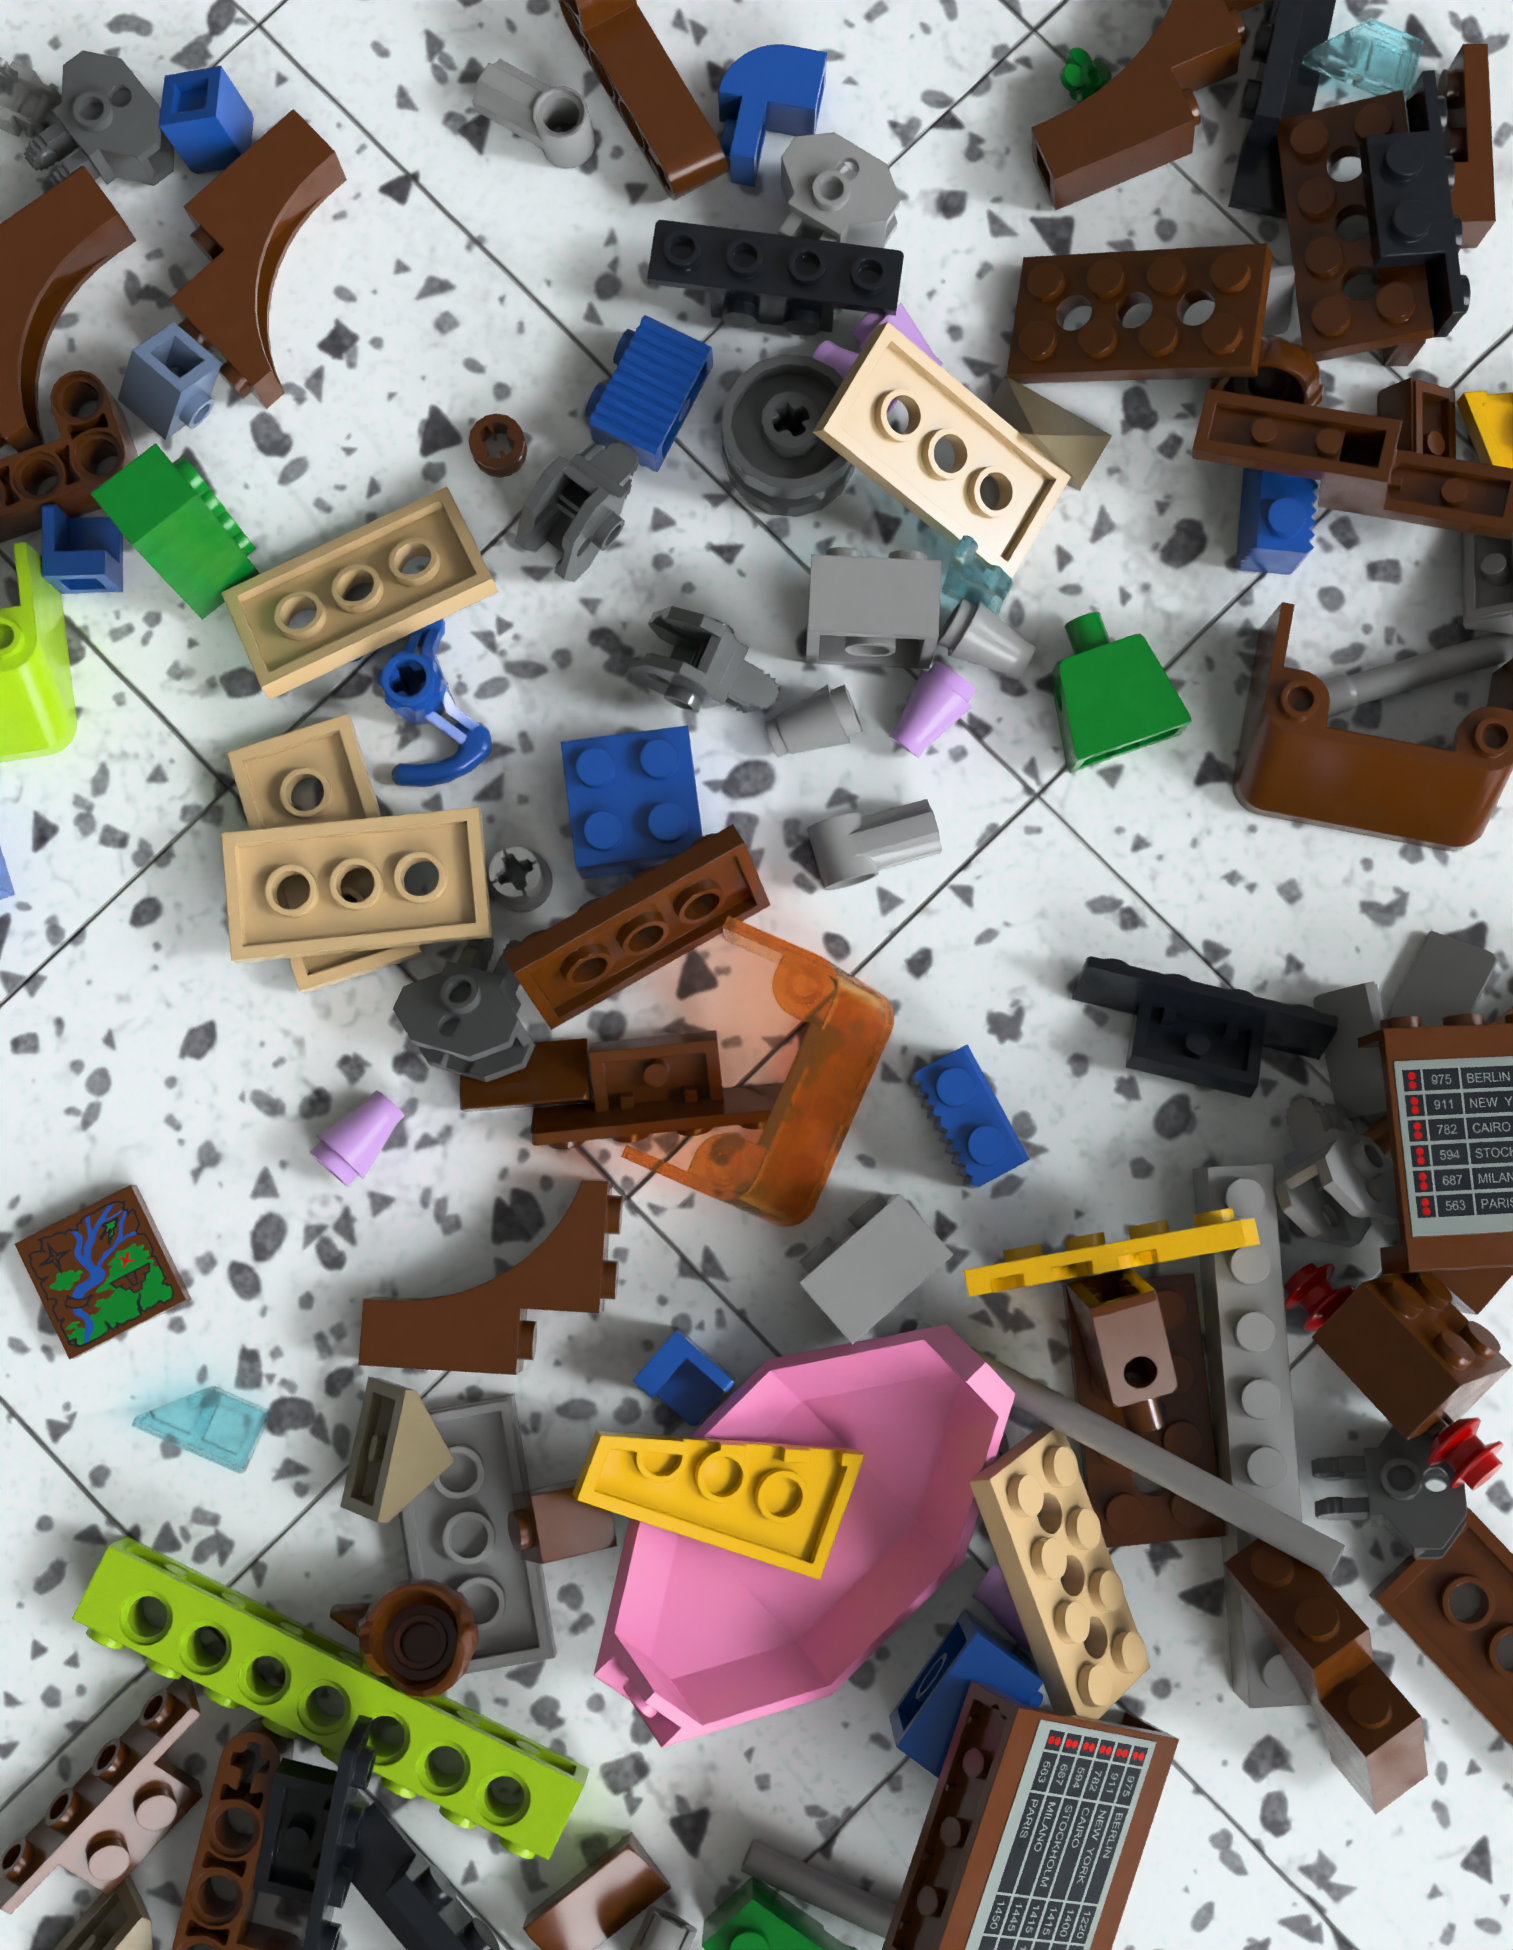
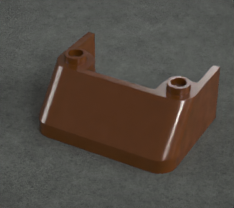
M1282 602L1259 629L1232 782L1233 792L1239 804L1247 811L1257 815L1443 851L1460 850L1477 841L1484 833L1513 771V658L1492 673L1487 707L1476 709L1461 720L1455 731L1452 750L1326 727L1330 709V696L1325 684L1316 675L1308 671L1284 667L1295 604Z

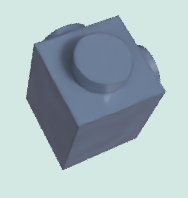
M172 322L132 350L118 400L166 440L185 425L190 429L197 427L209 415L214 406V399L210 396L222 363L175 322Z

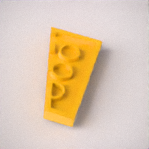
M596 1430L572 1495L578 1501L820 1580L865 1454L857 1449Z

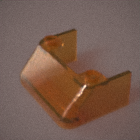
M728 916L723 926L725 941L777 963L778 966L772 982L773 995L777 1004L790 1016L809 1024L759 1141L756 1144L729 1133L713 1135L698 1147L687 1171L628 1145L625 1146L621 1157L774 1225L783 1227L794 1226L805 1221L815 1209L892 1032L894 1012L889 1000L882 993L825 958Z

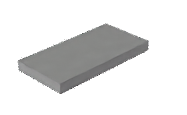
M514 1394L428 1409V1413L455 1461L399 1512L409 1579L419 1580L428 1578L434 1579L441 1584H446L455 1591L461 1592L472 1607L479 1633L475 1653L472 1655L470 1665L465 1674L555 1658L557 1651L543 1566L540 1563L522 1560L521 1551L514 1549L508 1532V1513L514 1511L511 1494L530 1490Z

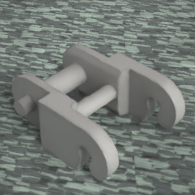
M0 57V72L22 85L11 109L5 106L0 108V129L17 137L20 136L22 130L25 131V135L29 138L38 137L45 130L42 125L53 104L59 105L62 103V95L58 92L59 88L53 83H50L49 86L43 84L36 71L14 61L9 66L8 62ZM29 94L39 97L40 100L29 118L20 114Z

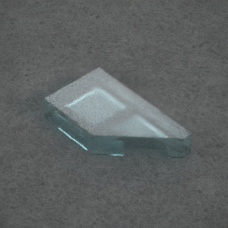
M1371 18L1314 47L1304 56L1302 65L1375 96L1403 90L1405 101L1414 85L1424 41Z
M963 535L953 553L941 593L958 602L963 598L974 605L980 600L995 615L999 616L1014 584L1012 578L999 565L992 564L989 567L982 563L975 556L979 548L978 543L973 537Z
M211 1386L138 1415L131 1426L241 1474L247 1470L272 1411L221 1388Z

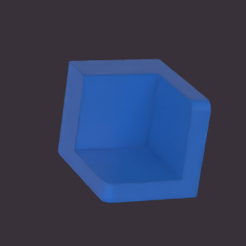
M222 66L165 75L159 127L191 172L200 174L224 170L251 147L253 114Z
M43 504L42 577L61 594L123 592V534L109 517L70 518L57 504Z
M678 1327L633 1379V1382L651 1398L655 1395L689 1425L696 1426L725 1392L727 1393L735 1384L736 1378Z

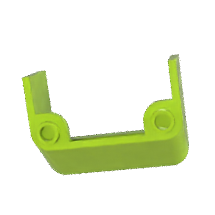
M27 542L13 543L20 606L0 609V763L56 754L64 750L72 742L77 730L62 595L42 577V556Z

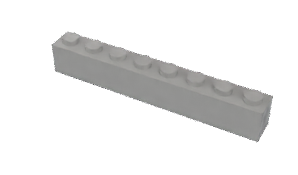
M1273 1163L1192 1169L1196 1214L1232 1208L1235 1220L1255 1218L1260 1245L1199 1255L1212 1428L1218 1478L1302 1522ZM1223 1520L1225 1536L1221 1537L1233 1692L1249 1708L1310 1705L1296 1677L1275 1643L1226 1575L1224 1562L1258 1538Z

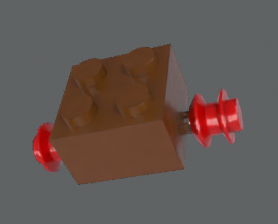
M1309 1263L1298 1270L1284 1286V1289L1289 1294L1284 1301L1286 1310L1302 1307L1308 1314L1303 1329L1306 1332L1317 1331L1311 1338L1406 1440L1429 1431L1428 1434L1434 1440L1430 1445L1428 1464L1435 1465L1446 1462L1454 1470V1475L1449 1485L1452 1489L1466 1483L1473 1491L1488 1481L1503 1465L1496 1454L1504 1444L1501 1441L1485 1445L1476 1435L1481 1420L1478 1417L1460 1418L1512 1367L1508 1360L1499 1352L1501 1346L1495 1336L1481 1324L1468 1321L1451 1303L1452 1295L1447 1287L1427 1272L1392 1274L1362 1282L1355 1290L1353 1285L1337 1289L1330 1281L1335 1269L1332 1263L1325 1264L1319 1268L1314 1263Z

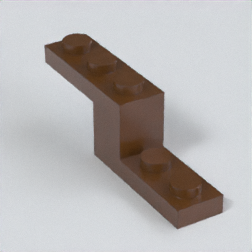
M1463 44L1449 69H1444L1441 72L1437 88L1438 96L1443 95L1447 102V128L1443 133L1445 155H1451L1455 164V182L1450 195L1453 215L1458 214L1462 221L1463 239L1461 249L1477 248L1496 222L1488 44ZM1371 275L1372 283L1379 285L1380 281ZM1426 339L1383 348V366H1408L1426 343Z
M1207 389L1192 448L1193 459L1321 480L1318 507L1506 540H1510L1513 533V468L1399 450L1397 445L1403 420Z

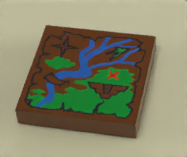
M129 1185L15 1243L69 1360L78 1358L191 1300L137 1185Z

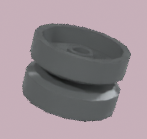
M783 354L757 362L735 380L723 403L721 422L722 454L730 483L747 503L770 515L798 517L822 510L843 493L855 470V466L812 433L844 380L834 368L812 357Z

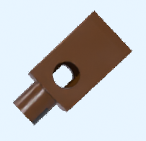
M1131 1268L1105 1272L1066 1283L1093 1378L1099 1391L1112 1407H1121L1127 1430L1135 1434H1142L1165 1426L1167 1421L1160 1396L1176 1391L1178 1389V1382L1156 1290Z

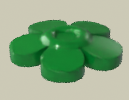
M1078 47L1072 48L1066 54L1067 65L1059 72L1062 85L1069 91L1071 98L1077 100V104L1100 90L1112 79L1109 68L1101 59L1095 58L1092 61L1089 54Z

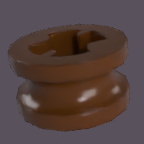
M502 414L484 416L475 423L470 431L469 446L471 454L479 469L487 475L499 478L511 476L520 470L526 461L528 450L523 431L518 423L509 416ZM496 434H507L509 445L512 448L511 452L505 455L503 450H500L501 458H491L485 441L490 436L494 441H497Z

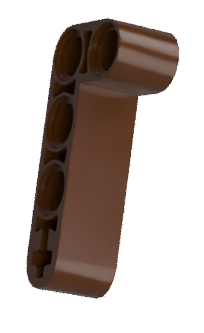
M558 0L571 34L667 195L675 201L728 172L727 160L715 133L638 7L636 0Z
M81 370L72 371L61 376L53 385L50 395L51 407L61 439L0 459V543L42 529L43 504H57L70 518L102 509L90 493L138 457L122 408L101 380L92 373ZM99 400L97 408L92 414L77 418L79 409L85 403ZM110 456H118L116 465L111 471L106 474L96 475L97 466L103 459ZM52 476H58L57 484L52 491L45 495L37 496L39 485L43 480Z
M263 1717L254 1719L243 1727L225 1745L220 1756L172 1950H194V1945L206 1944L213 1947L214 1950H302L303 1942L296 1935L285 1930L252 1922L259 1891L253 1890L274 1775L282 1758L292 1760L294 1753V1740L280 1736L266 1728L262 1723ZM255 1742L261 1745L260 1756L268 1761L256 1772L252 1783H246L244 1781L252 1774L255 1762V1753L248 1750V1748ZM240 1808L247 1811L254 1822V1833L241 1834L235 1831L228 1820V1809ZM224 1876L230 1879L236 1887L237 1899L228 1901L219 1898L211 1886V1877Z

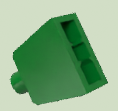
M1100 612L1079 616L1064 625L1075 655L1064 658L1056 663L1051 673V685L1065 761L1069 773L1162 742L1183 733L1192 722L1190 714L1143 635L1134 634L1111 642Z

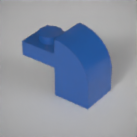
M784 44L766 45L747 52L738 58L727 70L719 86L718 103L719 122L725 123L721 147L725 157L730 158L731 183L755 187L766 131L791 136L815 134L826 85L827 52Z

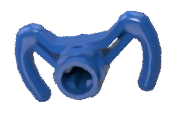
M444 619L411 633L405 649L393 654L384 668L378 673L377 683L385 696V703L400 720L412 725L430 724L458 743L456 753L441 761L426 764L399 763L396 765L391 775L392 780L399 786L430 787L449 783L475 769L489 757L492 749L489 730L482 723L475 722L457 708L449 690L448 682L441 670L436 654L440 640L445 634ZM362 657L351 662L359 661ZM445 710L450 719L456 722L454 726L441 717Z

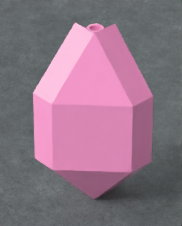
M948 1324L858 1341L853 1345L848 1343L767 1359L690 1437L857 1449L865 1454L821 1579L817 1580L630 1518L594 1676L631 1701L661 1748L832 1695L964 1563L980 1511L969 1481L995 1462L1015 1393Z

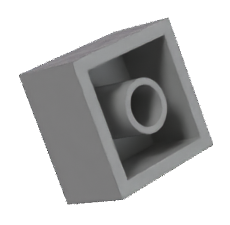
M849 547L829 548L824 551V555L811 554L806 663L930 669L939 637L942 560H927L925 553L914 550L894 551L889 553L888 558L863 557L862 551Z
M880 1193L873 1195L848 1218V1221L855 1227L854 1230L837 1245L827 1236L799 1261L806 1272L797 1279L798 1283L852 1345L954 1255L901 1194L892 1195L888 1200H885Z

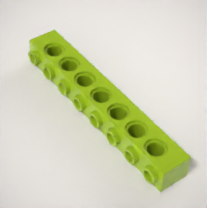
M129 1536L108 1545L72 1617L73 1620L89 1627L86 1634L93 1641L112 1649H122L123 1646H126L146 1656L145 1665L152 1671L172 1679H180L183 1675L205 1686L203 1693L207 1698L231 1709H238L242 1705L264 1716L262 1719L263 1725L280 1736L296 1739L300 1734L321 1745L322 1755L339 1765L343 1746L358 1716L372 1717L367 1746L377 1748L373 1772L381 1775L380 1783L386 1789L396 1795L409 1799H414L418 1794L440 1805L439 1812L448 1821L467 1829H473L477 1824L499 1835L498 1842L502 1847L525 1859H533L535 1855H538L549 1861L582 1792L590 1770L444 1695L424 1700L407 1697L394 1687L389 1676H377L372 1673L359 1652ZM146 1596L155 1597L165 1605L168 1615L165 1627H155L145 1619L143 1602ZM203 1626L214 1627L224 1635L226 1640L224 1656H213L204 1650L200 1641ZM261 1656H271L281 1662L286 1674L284 1685L273 1686L261 1678L258 1671V1662ZM330 1686L342 1694L345 1702L343 1714L330 1715L320 1709L316 1701V1690L318 1687ZM380 1716L395 1718L403 1727L404 1742L391 1745L381 1741L375 1733V1718ZM440 1746H449L456 1749L463 1758L464 1770L457 1774H446L440 1771L433 1761V1749ZM501 1776L515 1779L523 1788L524 1798L514 1804H506L499 1801L492 1792L491 1781Z

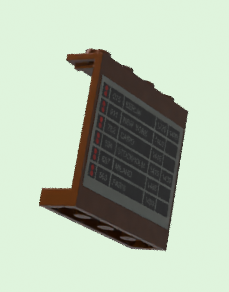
M1471 1013L1442 1018L1443 1026L1422 1027L1421 1017L1419 1016L1392 1017L1380 1021L1381 1030L1357 1038L1358 1048L1379 1047L1381 1053L1401 1245L1380 1248L1382 1274L1513 1267V1013L1504 1016V1024H1484L1483 1014Z
M971 1681L882 1950H1112L1179 1739L1132 1713L1125 1712L1121 1724L1027 1706L992 1685Z

